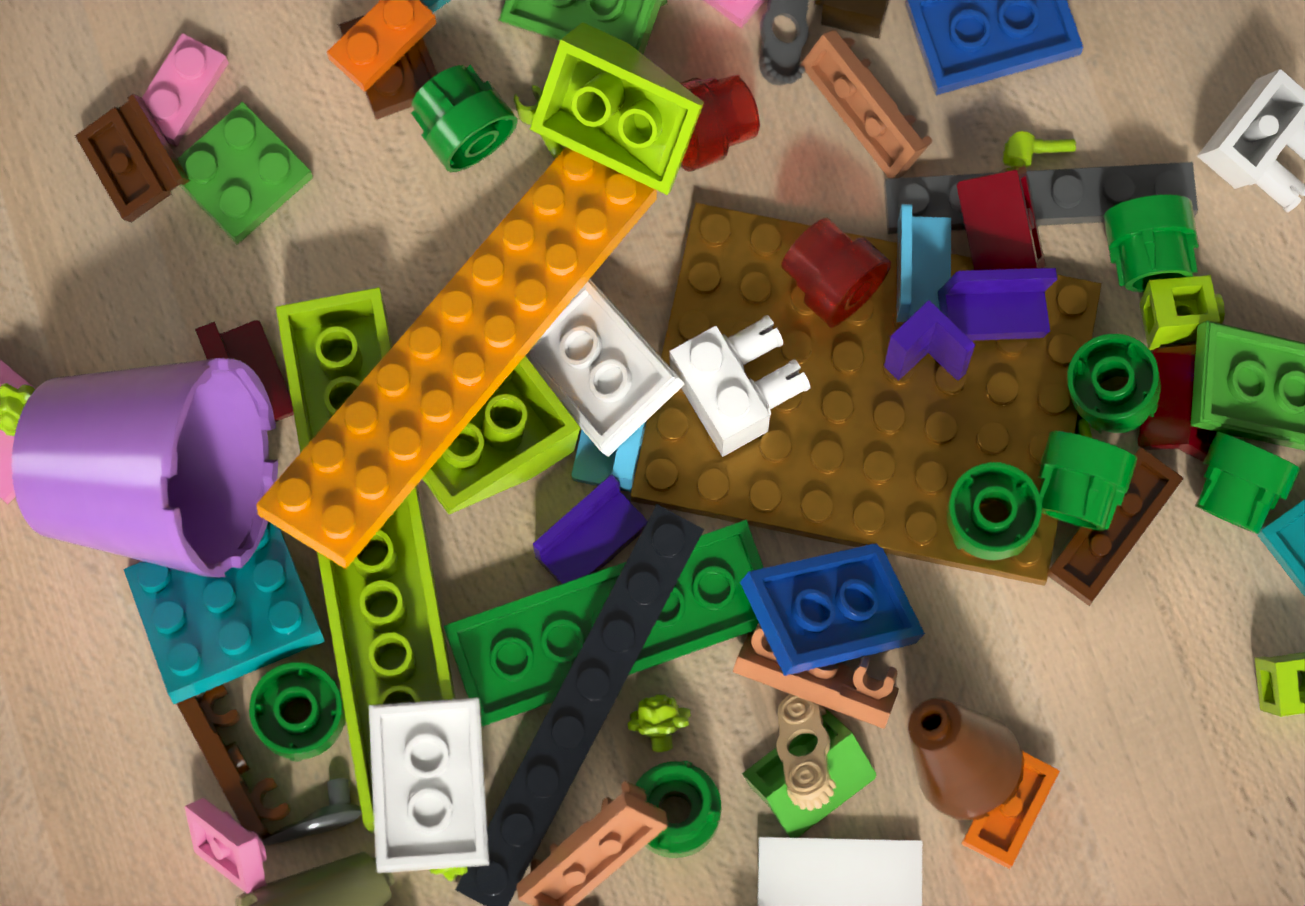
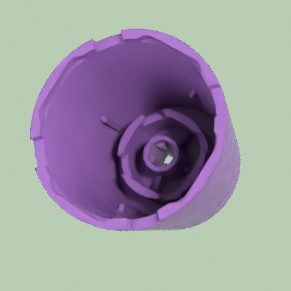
M208 359L49 379L38 386L29 397L20 415L14 436L12 479L20 511L28 525L35 532L48 538L201 576L225 577V572L231 567L242 568L257 549L268 524L267 520L258 515L256 503L276 482L278 474V460L269 459L267 430L276 429V424L268 394L257 374L247 364L235 359Z

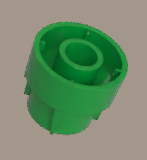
M456 65L440 72L425 83L412 100L414 111L411 114L424 131L421 136L448 172H459L468 169L494 153L512 135L518 123L517 117L489 81L484 83L471 65L467 68L464 65Z
M1170 194L1145 196L1122 202L1105 212L1104 224L1110 261L1112 264L1116 263L1120 287L1125 286L1127 290L1132 292H1144L1149 280L1193 277V273L1198 272L1194 248H1198L1199 243L1192 201L1189 198Z
M1105 334L1089 340L1074 354L1067 373L1070 395L1077 412L1091 424L1093 429L1097 430L1100 434H1102L1103 430L1110 433H1126L1141 426L1148 416L1154 417V413L1158 408L1161 381L1155 357L1145 344L1128 335ZM1121 376L1129 378L1127 384L1118 391H1107L1100 386L1102 382L1112 377Z
M1051 431L1039 465L1041 468L1038 474V478H1041L1038 491L1042 502V513L1076 526L1093 530H1108L1116 507L1122 505L1124 495L1128 492L1138 458L1124 449L1100 440L1068 432Z
M1217 431L1203 460V464L1208 466L1203 476L1206 478V481L1195 507L1259 535L1270 509H1275L1279 498L1287 500L1301 468L1255 445Z
M1000 462L977 465L966 471L958 479L947 504L946 518L949 531L954 538L953 542L958 550L962 548L969 554L981 559L1000 560L1016 556L1024 550L1037 530L1042 515V502L1036 485L1022 470ZM987 500L1000 502L1007 508L1008 518L999 523L989 522L981 515L979 505Z
M293 662L273 668L258 681L250 698L249 716L257 736L273 753L294 762L313 758L324 753L337 741L346 724L342 694L336 683L325 671L308 663ZM297 698L310 701L312 711L306 721L300 724H290L284 720V709L290 701Z
M682 760V762L671 761L658 764L647 770L638 779L635 785L645 791L647 803L660 809L665 799L678 796L685 799L691 807V813L685 821L681 823H670L667 821L668 827L645 845L647 849L663 857L682 858L699 852L711 842L720 824L722 807L719 791L707 773L693 765V763Z

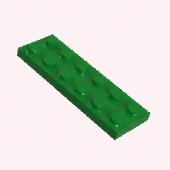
M747 520L701 535L629 675L755 631L759 621L740 581L749 571L764 567ZM626 562L443 626L468 699L479 698L481 727L554 701Z

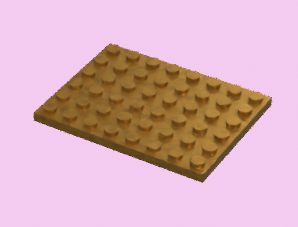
M695 202L661 358L670 367V350L710 328L717 326L720 333L729 338L768 315L774 322L772 329H778L783 345L743 365L748 379L751 378L756 382L795 359L801 367L799 373H805L810 389L770 409L771 415L768 432L722 457L683 390L680 388L647 420L630 499L633 502L652 506L659 505L667 509L735 523L747 520L750 526L852 547L877 543L886 554L1045 586L1048 579L1047 572L1050 568L1058 519L1042 513L1040 523L1033 538L1020 554L1000 560H987L975 557L962 548L957 549L947 524V504L958 479L969 469L989 462L1006 463L1022 470L1031 478L1039 490L1041 478H1038L1041 468L1039 465L1049 433L1051 431L1075 433L1078 412L1070 395L1067 373L1074 354L1083 344L1092 339L1102 283L1057 274L1058 279L1045 291L1050 332L1044 338L973 340L975 347L967 372L959 381L928 353L898 381L884 367L891 335L905 323L896 322L897 242ZM951 253V277L958 271L974 270L972 257ZM987 500L979 505L981 515L989 522L999 523L1008 518L1007 508L1000 502Z

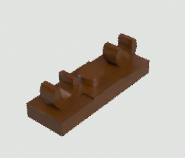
M222 684L205 691L201 702L197 696H193L176 703L240 825L249 832H255L262 841L270 835L263 820L280 821L288 816L291 809L286 802L279 804L273 809L264 807L263 798L265 794L278 787L273 778L260 780L253 787L252 793L249 791V787L242 776L243 773L250 770L245 757L235 741L226 746L216 727H231L241 719L236 708L223 715L214 713V703L229 694Z

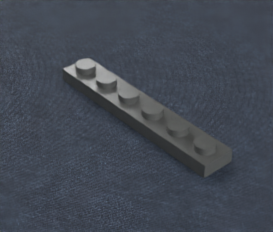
M1193 162L1026 171L1038 226L1104 222L1105 212L1111 207L1131 199L1152 195L1170 194L1187 197L1192 201L1194 217L1198 212ZM994 173L885 179L884 194L888 234H897L901 204H912V217L951 218V231L966 230L957 191V183L961 180Z

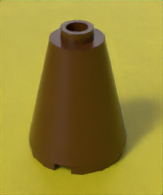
M942 698L928 699L919 704L911 713L908 721V734L918 782L925 798L940 813L957 820H979L989 816L987 812H990L1002 803L1005 806L1014 798L1023 780L1024 756L1016 737L1007 726L994 718Z

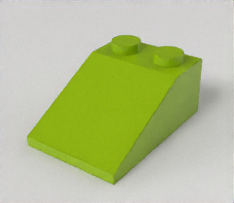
M582 22L560 40L530 130L668 195L672 190L704 102L629 43Z
M525 355L422 479L450 515L532 479L573 453L580 426Z

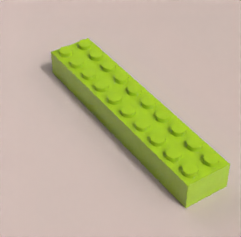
M380 287L276 306L300 453L393 347L386 307ZM418 485L414 487L346 569L317 552L363 823L369 833L375 832L369 705L456 699Z

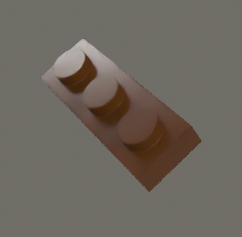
M1141 447L1135 454L1138 460L1128 492L1124 495L1122 505L1116 507L1109 529L1101 531L1080 527L1047 572L1048 577L1088 606L1092 604L1184 479V477Z

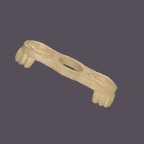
M790 694L781 701L778 707L777 716L780 735L777 739L776 750L780 760L783 762L789 798L794 805L798 804L800 809L807 808L811 811L814 809V806L820 809L823 805L822 803L827 804L829 797L834 795L833 789L836 788V784L829 774L827 753L830 750V738L823 727L822 715H825L827 712L822 705ZM810 733L818 738L817 746L810 754L795 756L789 752L791 741L798 735Z

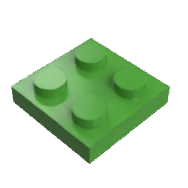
M243 101L177 158L190 180L187 184H180L179 186L237 245L313 179L311 170Z

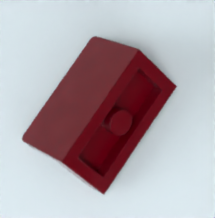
M1025 164L1005 168L998 173L961 180L957 183V191L974 270L1034 269L1046 266Z
M254 320L221 334L215 321L195 329L207 360H239L247 364L257 374L268 394L275 422L294 415L290 394L259 320Z
M1196 345L1156 348L1152 354L1155 357L1159 370L1161 392L1154 417L1148 416L1146 421L1140 426L1138 446L1145 450L1177 448L1203 461L1216 431L1191 426Z

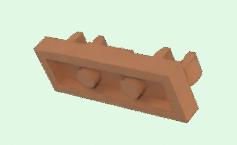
M835 29L823 34L800 66L806 69V74L889 179L903 177L918 157L928 148L932 139L930 136L921 139L912 128L916 121L913 115L903 116L900 113L896 103L868 69L871 64L870 60L866 58L860 61L852 52L851 48L855 44L852 38L842 39Z
M759 623L754 633H748L732 671L883 729L886 727L900 689L894 686L897 678V668L890 666L885 679L876 680L867 674L870 658L865 656L860 659L855 671L850 670V667L836 663L784 676Z
M625 780L621 784L622 794L615 800L608 797L603 799L602 811L589 822L586 821L560 845L556 843L550 845L551 855L543 862L536 858L531 862V872L516 885L518 900L531 906H575L668 827L665 811L647 803L645 791Z

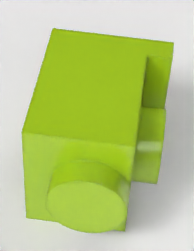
M1211 275L1149 280L1139 303L1149 350L1159 348L1162 344L1196 342L1198 324L1205 321L1223 324L1225 317L1223 298L1221 294L1214 293Z
M1305 652L1273 657H1255L1260 711L1280 717L1305 713ZM1297 671H1300L1302 674V684L1300 687L1298 686Z

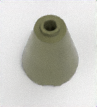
M360 852L267 883L265 886L248 894L246 892L242 893L235 900L236 906H384L392 897L389 887L395 883L391 872H377L376 857L372 859L366 852Z

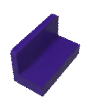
M1056 268L958 271L937 291L940 311L972 341L1044 338L1050 332L1045 291L1058 279Z
M928 300L891 335L884 367L899 381L929 353L945 370L959 381L967 372L975 344Z
M610 475L533 543L535 558L560 585L598 572L642 533L647 520L620 492V482L613 475Z

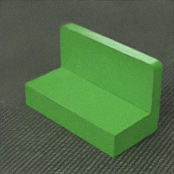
M827 709V713L822 715L823 727L830 738V750L827 753L829 774L836 784V788L833 789L834 795L829 797L827 804L822 803L823 805L820 809L814 806V809L811 811L807 808L800 809L798 804H793L787 794L788 788L785 782L783 762L780 760L776 748L742 773L750 788L771 808L785 833L790 838L801 836L876 778L875 770L853 733ZM810 733L798 735L791 741L789 752L795 756L810 754L817 746L818 738Z

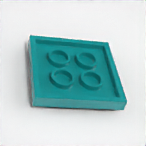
M269 521L257 549L242 568L231 567L225 572V577L201 576L145 561L123 569L165 688L173 704L325 642L282 531Z

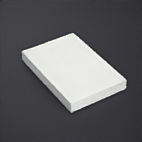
M591 279L587 281L526 354V357L580 428L607 457L685 384Z
M479 698L369 705L377 872L489 865Z
M759 837L758 906H922V841Z

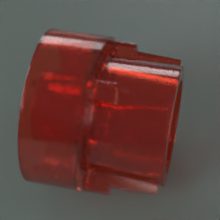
M731 75L718 80L715 77L706 80L691 78L680 82L681 85L704 102L680 166L682 169L692 172L723 161L727 157L729 147L757 137L760 128L758 108L749 87L740 78V75Z
M823 218L811 225L794 242L783 258L781 268L797 282V286L805 293L804 304L825 324L832 328L853 316L873 296L888 275L891 261L865 237L853 241L829 218Z

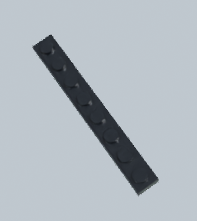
M659 505L655 506L487 827L489 865L467 867V872L462 875L455 891L484 906L509 905L517 890L516 885L525 875L704 531L703 528Z

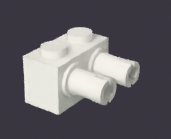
M1281 69L1257 78L1197 157L1234 189L1257 184L1279 203L1283 210L1286 212L1291 211L1302 200L1298 196H1305V183L1303 184L1276 159L1287 145L1305 161V90Z
M768 315L729 338L724 334L722 335L717 326H714L670 350V368L685 383L681 389L722 457L767 433L771 415L770 409L810 389L809 381L804 372L799 373L801 367L795 359L756 382L751 378L748 379L743 365L783 345L782 337L777 328L772 329L774 322Z

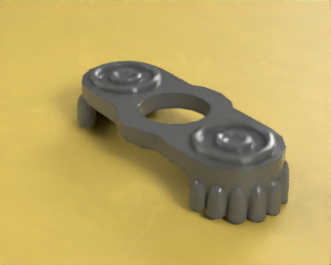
M768 0L767 11L762 16L760 22L762 44L759 69L767 82L773 85L792 84L802 78V74L806 70L803 66H799L802 47L806 44L809 35L806 21L809 0ZM777 16H786L794 23L796 37L792 42L784 43L774 35L772 23Z

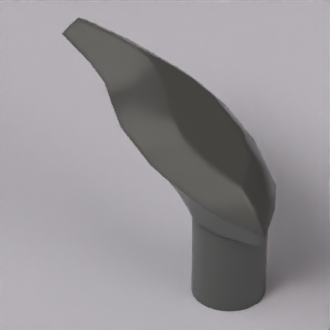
M346 778L329 780L327 782L329 806L317 809L301 821L287 825L262 840L264 846L328 832L356 820L362 812L359 805L351 804L349 780Z

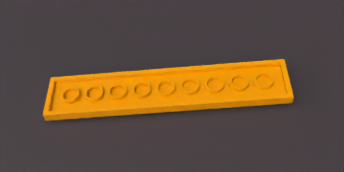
M566 147L256 503L258 515L346 569L656 201L657 190Z

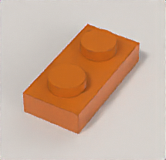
M380 0L327 51L328 59L366 92L437 23L436 16L419 0Z
M1022 751L1024 756L1023 780L1014 798L1005 806L1002 803L995 809L987 812L989 816L973 820L961 843L1008 869L1013 866L1060 770Z

